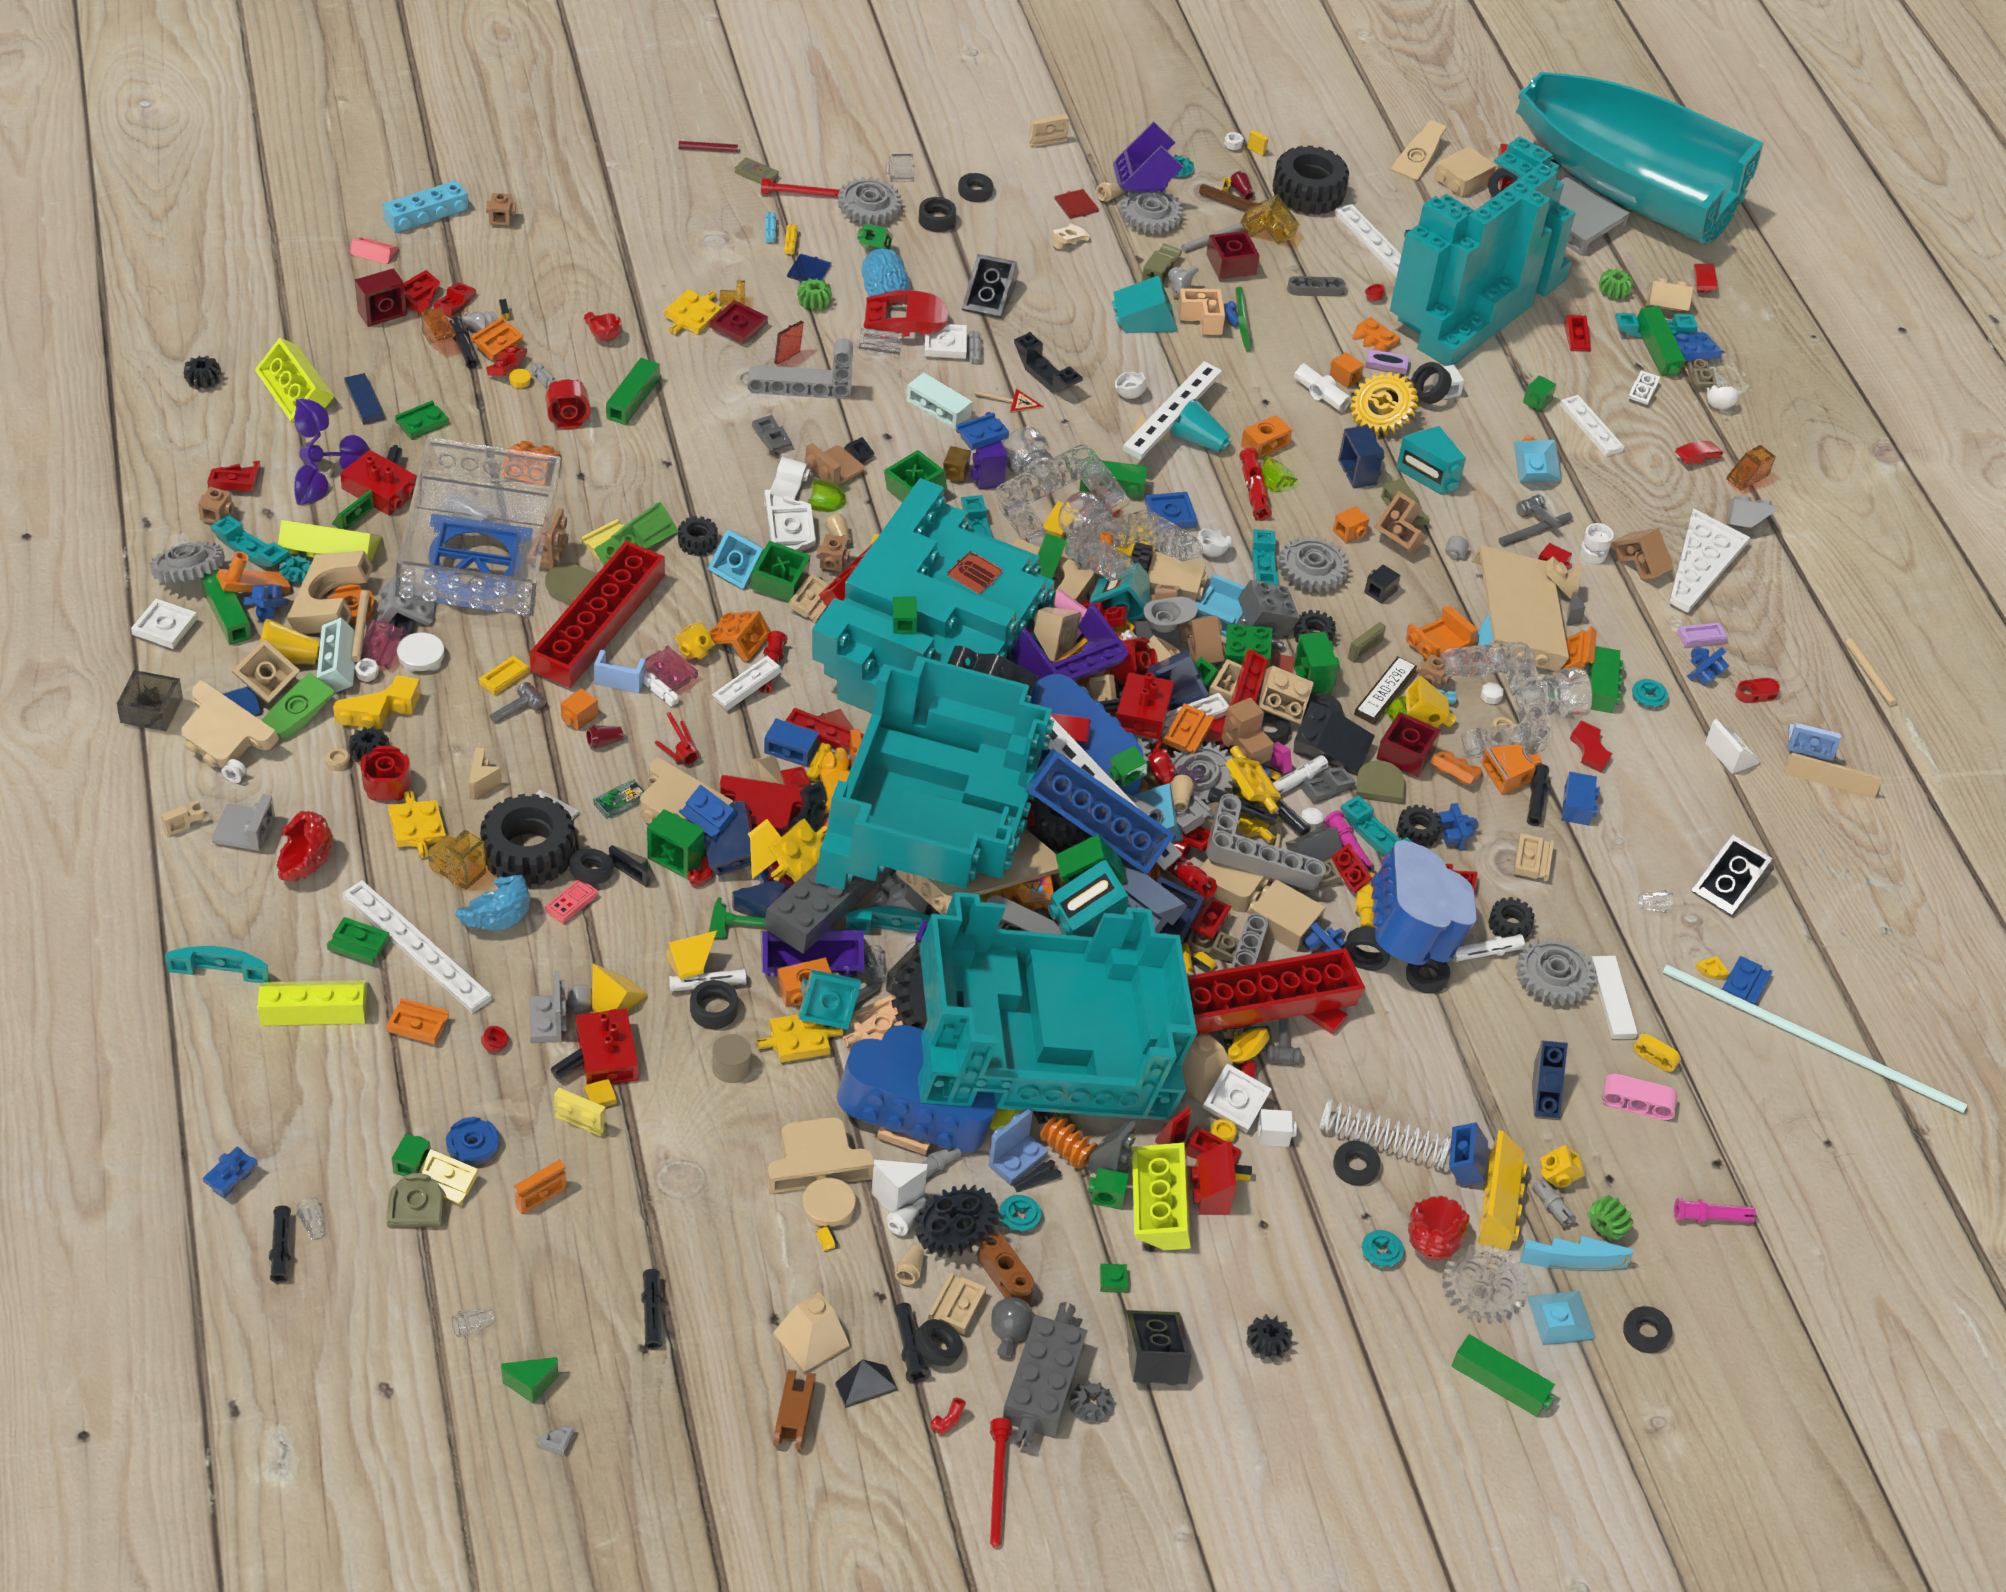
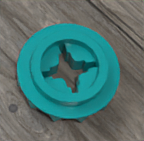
M1175 154L1173 157L1183 166V169L1175 177H1186L1192 174L1194 162L1190 161L1189 157L1184 158L1183 155L1177 156Z
M299 554L297 557L289 555L288 558L282 559L279 564V572L289 581L302 583L312 561H309L308 557L301 558Z
M1643 679L1633 685L1632 698L1637 699V704H1645L1646 708L1652 706L1656 709L1657 706H1663L1668 699L1667 689L1655 680Z
M1013 1195L1006 1198L1000 1205L999 1217L1001 1218L1002 1225L1008 1226L1010 1231L1013 1229L1019 1230L1022 1234L1024 1230L1029 1229L1032 1231L1036 1225H1039L1041 1208L1031 1197ZM1016 1211L1020 1214L1025 1213L1024 1218L1022 1219L1020 1216L1015 1217Z
M1385 1230L1370 1232L1364 1237L1361 1246L1363 1257L1369 1260L1370 1265L1373 1263L1379 1265L1380 1269L1384 1266L1392 1268L1394 1264L1400 1263L1404 1254L1401 1240L1395 1234ZM1388 1245L1386 1252L1377 1254L1378 1248L1382 1249Z

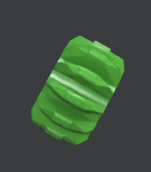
M1617 268L1615 270L1608 269L1601 275L1599 290L1602 291V295H1607L1608 298L1624 300L1632 291L1633 278L1630 277V273H1625L1624 270L1620 271Z
M808 278V281H802L798 287V301L800 305L804 306V309L811 308L812 311L814 309L821 311L822 308H827L828 304L831 303L832 293L830 284H826L825 280L819 281L817 278L815 280Z
M1610 1195L1597 1199L1587 1214L1591 1219L1589 1223L1596 1228L1595 1232L1601 1233L1602 1238L1607 1237L1610 1241L1619 1240L1627 1235L1634 1221L1630 1217L1632 1213L1625 1208L1626 1204H1621L1618 1198L1614 1199Z

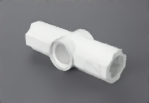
M1306 364L1300 365L1295 372L1294 378L1309 388V392L1315 400L1320 401L1324 399L1340 412L1345 411L1351 404V397L1337 387L1335 380L1331 376L1325 375L1323 377Z

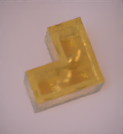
M1278 194L1248 208L1240 221L1251 237L1267 230L1278 245L1292 239L1300 225Z
M466 829L456 838L450 834L445 835L428 850L429 867L437 874L440 873L448 878L452 884L459 885L465 890L469 889L486 873L484 841Z

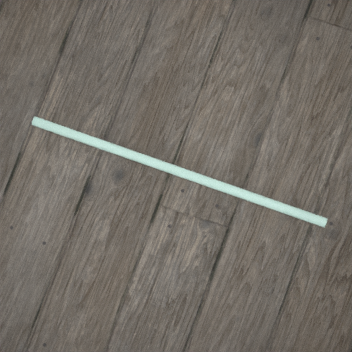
M1666 964L1663 973L1959 1112L1964 1113L1967 1104L1677 968Z

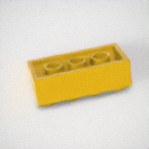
M1498 1130L1488 1161L1478 1244L1509 1250L1512 1241H1517L1520 1226L1515 1225V1223L1521 1216L1522 1205L1518 1204V1198L1522 1199L1525 1184L1520 1182L1521 1178L1525 1177L1527 1163L1523 1162L1524 1151L1501 1130Z

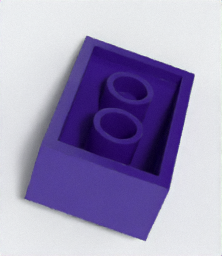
M1002 440L976 449V452L972 455L974 469H971L972 481H976L979 490L1004 487L1007 453Z

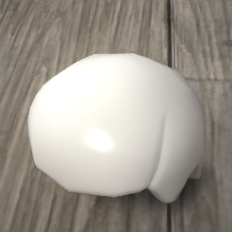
M1125 372L1115 380L1116 391L1126 399L1140 397L1145 392L1147 385L1146 377H1144L1142 372Z
M1713 385L1711 390L1707 388V401L1713 408L1720 410L1728 409L1735 405L1739 399V393L1733 387L1718 388L1716 385Z
M1203 528L1196 536L1198 548L1209 557H1220L1228 550L1232 543L1231 537L1227 536L1224 538L1221 530L1213 531Z

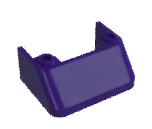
M1154 121L1113 163L1118 185L1124 191L1162 192L1167 188L1168 182L1183 169V166L1168 152L1176 142Z
M1091 604L1078 626L1079 630L1089 641V643L1083 646L1081 653L1051 663L1027 629H1023L1011 654L1021 667L1036 674L1039 677L1038 681L1048 675L1061 674L1075 682L1123 663L1128 655V650L1096 606Z
M829 930L804 954L771 932L760 931L762 973H767V977H777L778 968L826 958L831 971H842V976H857V971L864 972V931Z

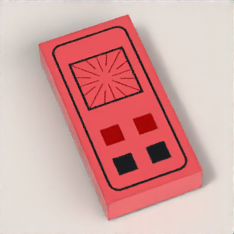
M577 880L545 906V911L564 924L598 896V890L588 883Z

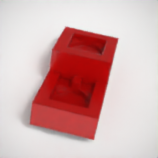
M458 282L447 288L446 296L434 301V310L452 316L472 299L476 289Z

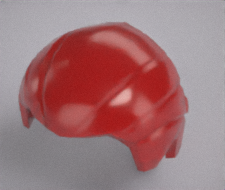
M588 312L583 317L585 322L589 324L592 335L600 341H611L622 330L621 319L618 317L617 320L615 314L608 313L596 316L593 312Z

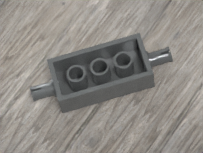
M1067 1302L1059 1304L1055 1320L1039 1315L1034 1316L1003 1411V1418L1011 1420L1012 1426L1019 1428L1013 1441L1018 1448L1021 1447L1024 1439L1023 1449H1030L1035 1433L1051 1438L1056 1437L1085 1348L1088 1331L1070 1325L1076 1311L1075 1306L1069 1303L1067 1312H1065Z

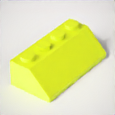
M282 338L277 340L255 369L292 422H294L296 399H309L326 408L334 398L333 393L300 347Z
M281 520L278 545L287 549L290 554L298 555L299 550L306 551V556L315 557L318 554L365 551L369 560L372 561L380 543L381 535Z
M367 980L263 982L259 986L257 1005L260 1026L365 1024Z
M1175 1143L1132 1147L1134 1151L1132 1161L1135 1238L1162 1250L1191 1249L1188 1163L1185 1144Z

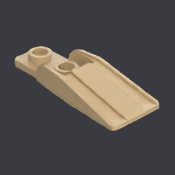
M1429 120L1422 132L1410 142L1392 165L1391 171L1418 181L1433 161L1439 146V140L1446 131V126Z

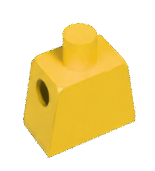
M1419 676L1405 690L1406 708L1409 716L1436 728L1442 723L1447 727H1451L1456 721V716L1449 712L1448 698L1422 676Z

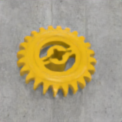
M1390 371L1385 376L1384 372H1380L1379 377L1373 374L1371 380L1365 378L1366 383L1359 384L1360 390H1354L1356 396L1351 398L1353 403L1350 406V409L1353 411L1351 416L1356 418L1355 423L1357 425H1368L1371 431L1375 429L1377 436H1379L1381 429H1383L1386 436L1388 435L1389 428L1393 433H1396L1395 426H1399L1403 430L1402 421L1410 424L1408 415L1415 417L1412 409H1418L1417 404L1414 403V401H1419L1416 396L1417 390L1413 388L1412 382H1408L1407 377L1401 378L1400 373L1393 376V373ZM1382 390H1391L1398 395L1399 401L1398 403L1394 402L1388 392H1380L1377 395L1375 393ZM1370 402L1374 403L1379 415L1371 412L1369 408Z

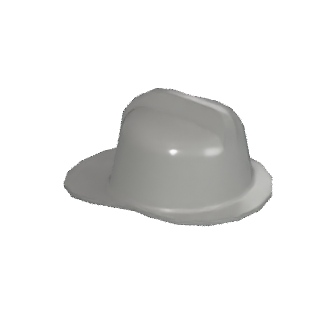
M1183 596L1153 600L1148 602L1143 609V614L1149 621L1150 629H1155L1161 633L1172 632L1178 624L1192 620L1198 612L1195 601Z

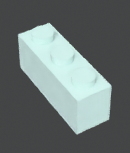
M922 373L907 385L906 401L956 430V425L964 423L971 418L973 402L929 375Z
M342 618L322 625L317 678L331 687L335 693L353 686L355 662L351 660L355 631Z

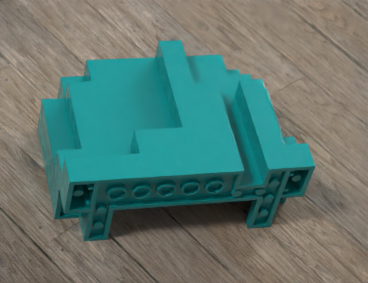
M1521 136L1509 143L1507 151L1494 160L1495 164L1518 176L1517 181L1476 210L1448 194L1441 198L1434 196L1423 204L1419 224L1406 233L1389 311L1398 316L1397 321L1420 334L1417 349L1444 366L1457 364L1532 307L1536 293L1545 297L1567 280L1572 261L1565 258L1564 254L1576 212L1559 203L1564 183L1556 179L1559 165L1551 161L1553 154Z
M919 478L845 582V599L841 601L834 598L812 628V660L824 664V674L837 679L838 700L872 713L877 679L883 664L912 671L917 656L948 663L954 646H963L979 654L993 653L1006 658L1009 649L1013 650L1023 629H1027V631L1034 629V617L1038 610L1046 607L1054 608L1053 601L1056 596L1054 580L1040 575V556L970 529V524L967 522L968 512L945 503L944 487ZM967 557L981 560L1001 572L995 578V576L968 562L965 563L964 566H972V569H969L968 573H965L963 568H960L958 571L967 579L984 588L980 593L975 592L949 576ZM916 596L917 633L893 634V597ZM966 658L967 665L970 664V659Z
M917 656L912 671L883 664L877 679L872 715L846 782L838 780L832 795L828 827L820 848L815 882L844 890L847 881L852 882L854 876L876 881L878 873H883L885 867L962 888L969 887L971 879H976L978 873L1000 879L1004 877L1005 871L1012 867L1014 854L1011 853L1017 851L1020 841L1018 836L1019 834H1024L1028 820L1023 818L1028 817L1031 803H1028V800L1033 801L1034 795L1029 793L1025 787L1038 770L1042 751L1048 750L1051 737L1047 736V733L1051 734L1054 720L1050 719L1052 709L1030 703L1032 696L1028 695L1029 685L929 658Z
M954 892L945 915L931 914L919 946L927 1023L921 1035L924 1062L918 1075L920 1103L971 1107L977 1092L982 1091L995 1092L996 1108L1027 1110L1029 1108L1031 1111L1168 1121L1172 1119L1186 1091L1182 1063L1197 1035L1180 935L1155 933L1151 909L1127 907L1124 915L1104 913L1094 937L997 929L1006 909L1005 904L980 902L979 894Z

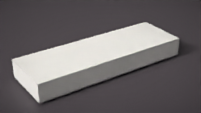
M766 656L713 693L712 696L719 705L728 711L779 675L782 670L777 663Z

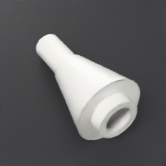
M921 1197L914 1204L888 1214L887 1223L890 1231L899 1236L906 1235L914 1223L915 1217L918 1216L919 1209L926 1207L925 1202L927 1200Z

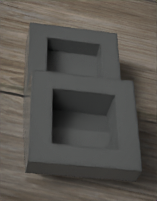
M772 415L753 420V429L771 451L792 445L783 426L779 427Z
M1342 766L1325 770L1322 777L1304 781L1301 789L1313 803H1317L1354 786L1355 780Z

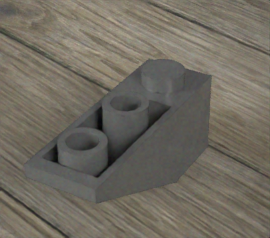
M1134 1121L1125 1124L1101 1141L1090 1154L1088 1170L1097 1174L1098 1168L1129 1173L1131 1168L1129 1160L1134 1153L1132 1145L1137 1137L1134 1134L1136 1128Z

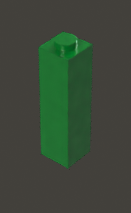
M1660 306L1641 308L1637 316L1639 331L1660 375L1673 376L1680 374L1686 360Z
M640 357L607 401L606 417L608 420L627 425L659 382V363Z
M219 569L212 571V574H204L203 578L200 577L202 591L229 645L252 639L250 623L235 593L223 591L218 581L217 574Z
M1468 1334L1455 1354L1452 1368L1536 1417L1539 1416L1542 1409L1548 1411L1555 1399V1396L1552 1395L1555 1386L1553 1382L1471 1334Z

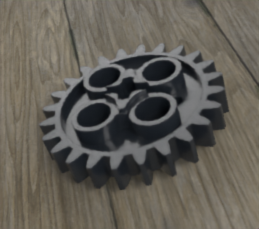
M966 1184L960 1190L953 1186L952 1191L949 1193L943 1189L942 1196L939 1197L934 1194L933 1202H925L927 1209H919L921 1216L915 1217L917 1223L914 1225L915 1234L923 1249H928L930 1254L937 1252L938 1257H941L945 1252L948 1258H951L954 1252H957L960 1257L963 1254V1250L966 1249L969 1253H972V1246L976 1245L981 1248L980 1241H989L988 1233H996L994 1226L1000 1224L998 1220L1000 1212L995 1198L992 1197L990 1192L986 1193L984 1188L977 1190L976 1185H973L969 1190Z

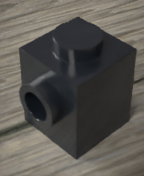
M1383 564L1377 570L1374 569L1367 577L1364 593L1382 604L1397 591L1401 575Z

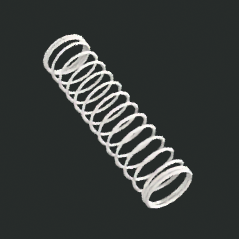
M1329 1098L1327 1100L1319 1126L1320 1130L1322 1129L1323 1131L1325 1129L1328 1132L1337 1116L1335 1134L1338 1135L1347 1118L1345 1138H1348L1357 1120L1354 1137L1355 1141H1357L1367 1122L1364 1142H1369L1377 1125L1374 1139V1147H1377L1387 1127L1384 1141L1385 1151L1388 1149L1397 1129L1393 1149L1394 1154L1399 1150L1406 1134L1403 1156H1407L1416 1136L1413 1160L1418 1157L1426 1139L1423 1154V1163H1425L1436 1141L1432 1165L1435 1166L1441 1155L1438 1168L1441 1167L1442 1169L1444 1167L1452 1141L1451 1137L1447 1136L1436 1158L1440 1135L1439 1133L1435 1135L1426 1155L1430 1131L1427 1130L1416 1153L1420 1128H1416L1407 1148L1410 1124H1407L1397 1146L1401 1124L1398 1121L1387 1143L1391 1123L1389 1117L1377 1141L1381 1115L1379 1114L1367 1138L1371 1111L1368 1112L1358 1134L1361 1108L1357 1111L1348 1132L1352 1111L1351 1105L1348 1107L1338 1129L1342 1102L1339 1103L1328 1127L1333 1099Z

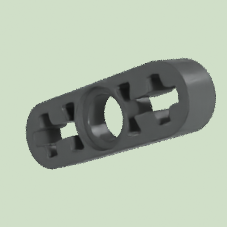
M1293 276L1288 280L1287 291L1296 296L1338 297L1344 294L1346 282L1338 277Z

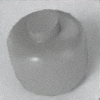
M1452 536L1447 542L1445 552L1453 560L1463 559L1466 556L1469 543L1461 536Z
M585 985L570 986L567 991V1006L575 1012H583V1010L589 1009L592 1004V989Z

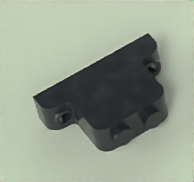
M954 646L947 663L1029 685V696H1032L1039 679L1036 674L1003 656L993 653L979 654L963 646ZM966 658L970 659L969 665L966 664Z

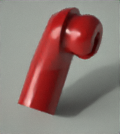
M953 1398L945 1418L935 1416L930 1424V1428L933 1431H937V1434H946L959 1423L966 1402L961 1398Z

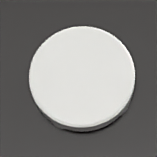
M430 633L410 634L404 637L397 646L398 660L408 673L438 670L444 658L443 642L437 636Z

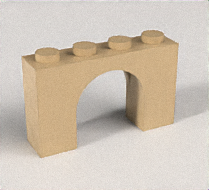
M1016 538L1012 544L1038 555L1040 547ZM1061 556L1054 574L1061 582L1056 592L1061 589L1081 604L1094 587L1096 570L1088 566L1082 568L1081 564L1079 568L1076 566L1075 561Z
M365 551L315 555L287 616L288 623L292 626L293 630L302 634L321 633L322 625L342 618L349 624L353 614L344 598L320 599L325 593L337 586L367 583L373 566Z

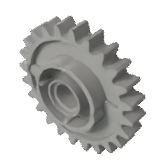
M862 177L861 180L854 178V182L848 181L847 185L843 184L838 194V207L842 208L841 213H846L847 218L853 217V221L860 220V224L863 222H867V224L874 222L878 225L879 221L886 224V219L892 221V217H897V213H900L902 199L898 189H893V184L887 185V181L880 182L879 178L873 180L872 177H869L866 180Z
M1167 190L1157 193H1133L1129 191L1128 196L1124 195L1123 200H1121V218L1125 219L1124 223H1130L1129 227L1136 226L1137 231L1143 229V232L1146 233L1149 230L1152 234H1154V231H1158L1161 234L1162 230L1169 232V228L1175 229V225H1179L1180 221H1182V202H1178V197L1173 198V193L1166 194Z
M1309 536L1306 537V540L1298 537L1297 542L1291 540L1290 544H1285L1284 549H1281L1278 569L1282 570L1281 576H1287V582L1293 581V586L1300 585L1301 590L1307 587L1309 592L1316 589L1320 593L1321 589L1324 588L1328 592L1330 586L1336 589L1337 584L1342 585L1343 579H1346L1349 559L1345 558V552H1340L1341 547H1333L1334 542L1326 543V538L1319 541L1317 536L1314 540L1310 539Z
M201 541L197 543L189 542L176 547L172 546L170 550H163V554H156L157 557L152 558V562H149L152 576H154V579H158L159 582L164 580L166 583L170 581L176 583L179 580L186 582L187 580H195L199 577L203 578L204 574H212V570H218V566H223L222 562H225L223 548L220 545H216L215 542L209 544V541L201 543Z
M1209 742L1205 747L1201 744L1196 754H1191L1187 751H1182L1181 753L1173 752L1174 758H1171V760L1175 764V773L1177 775H1187L1192 779L1194 783L1193 793L1206 805L1213 802L1207 800L1212 786L1233 794V787H1237V782L1232 779L1229 774L1230 771L1225 764L1230 758H1233V756H1228L1227 749L1221 751L1220 745L1212 748L1211 742Z
M1548 937L1547 942L1539 938L1537 944L1531 941L1529 947L1525 946L1523 952L1519 954L1516 976L1521 978L1520 985H1527L1526 992H1534L1533 998L1541 996L1543 1003L1549 999L1552 1005L1556 1001H1559L1562 1006H1564L1565 1001L1573 1005L1575 999L1582 1001L1583 996H1588L1589 991L1592 990L1596 977L1594 973L1595 966L1590 965L1592 958H1585L1586 951H1578L1579 945L1571 947L1569 940L1563 944L1560 938H1557L1556 942H1553L1550 937Z

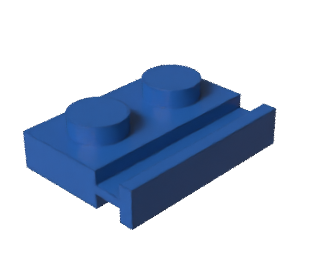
M994 412L956 425V432L961 434L962 440L971 451L1009 438L1010 431L999 418L995 417Z
M701 784L686 801V806L678 811L690 822L704 829V832L714 840L718 838L719 832H723L737 814L732 807Z
M1740 956L1722 990L1755 1005L1773 971L1770 969L1769 971L1764 970L1762 965Z

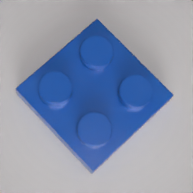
M1679 333L1674 335L1686 361L1717 359L1722 356V350L1707 333Z
M1188 492L1145 495V504L1154 531L1197 528L1198 521Z

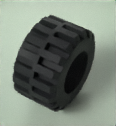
M1035 797L1036 800L1033 801V814L1036 831L1044 841L1048 839L1049 844L1057 843L1059 847H1063V844L1073 846L1074 842L1079 844L1083 841V837L1087 838L1089 836L1087 832L1067 818L1055 816L1054 814L1058 813L1057 811Z

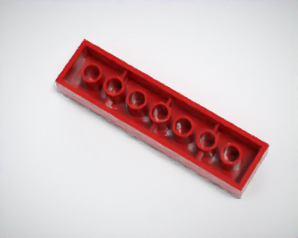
M625 541L529 652L530 672L571 689L597 658L600 650L607 646L665 576V556Z
M1346 948L1187 976L1197 1034L1354 1006L1358 1003L1366 989Z

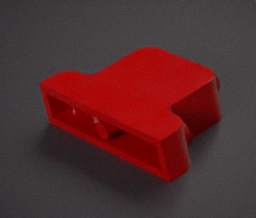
M727 775L721 776L720 793L733 800V802L744 801L752 809V814L750 815L752 829H755L767 819L782 837L790 830L791 820L797 817L801 810L802 799L799 791L804 789L803 787Z

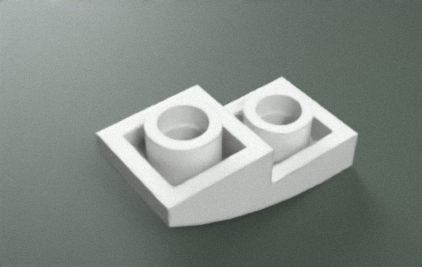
M1641 370L1628 398L1648 405L1657 388L1660 377Z

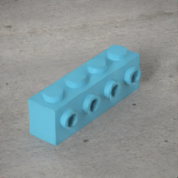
M457 180L383 203L384 220L394 233L468 210L467 192Z

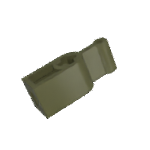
M1163 243L1159 251H1155L1144 265L1142 281L1159 275L1163 284L1175 261L1181 256L1182 249Z
M1403 478L1384 484L1381 498L1387 506H1389L1398 491L1420 505L1419 499ZM1421 509L1411 525L1416 528L1429 524V516L1425 515Z

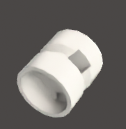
M1593 523L1586 528L1579 552L1584 561L1590 564L1605 562L1613 540L1614 533L1612 529L1601 523Z

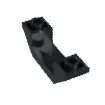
M1031 332L1014 339L1015 347L1025 370L1051 393L1067 389L1083 381V377L1072 367L1069 366L1059 371L1042 356L1043 342Z

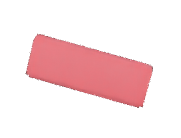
M359 237L352 239L350 253L387 264L397 253L398 247Z

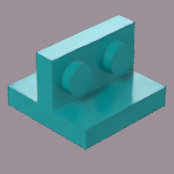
M811 969L809 979H803L800 987L803 1000L798 1014L799 1020L848 1030L861 987L860 979Z

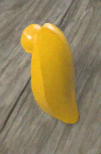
M1255 1028L1241 1034L1228 1049L1229 1060L1234 1063H1243L1255 1057L1270 1038L1268 1029Z

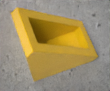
M767 819L748 833L751 847L752 879L777 860L769 848L781 836Z
M717 931L669 942L666 959L679 979L704 974V966Z
M593 963V1012L625 1008L628 1011L646 997V993L630 979Z

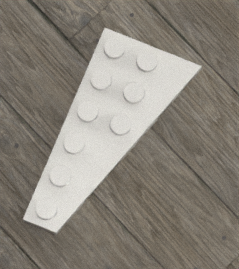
M1693 508L1669 603L1689 613L1748 544L1750 537Z

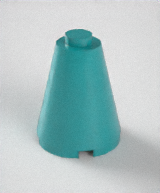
M1192 399L1187 403L1179 414L1181 417L1178 422L1175 421L1170 432L1175 437L1218 453L1221 450L1226 451L1231 444L1230 434L1196 399Z

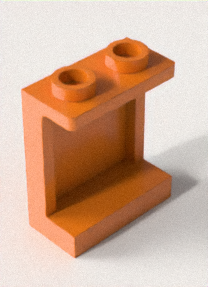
M1448 605L1442 608V615L1439 620L1421 628L1416 627L1413 623L1409 624L1406 642L1426 659L1432 654L1447 660L1475 647L1478 629Z

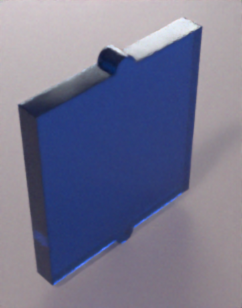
M800 253L787 273V277L798 280L801 283L802 281H808V278L812 280L817 278L821 281L830 269L831 262Z

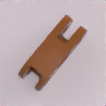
M1000 1232L988 1233L990 1240H994L996 1243L987 1242L986 1240L980 1241L982 1247H979L977 1250L979 1263L1004 1298L1018 1297L1029 1304L1032 1299L1034 1279L1031 1273Z
M788 1369L774 1432L773 1445L779 1446L782 1440L796 1442L795 1449L801 1450L814 1393L816 1373L807 1372L804 1390L800 1392L794 1391L797 1370Z

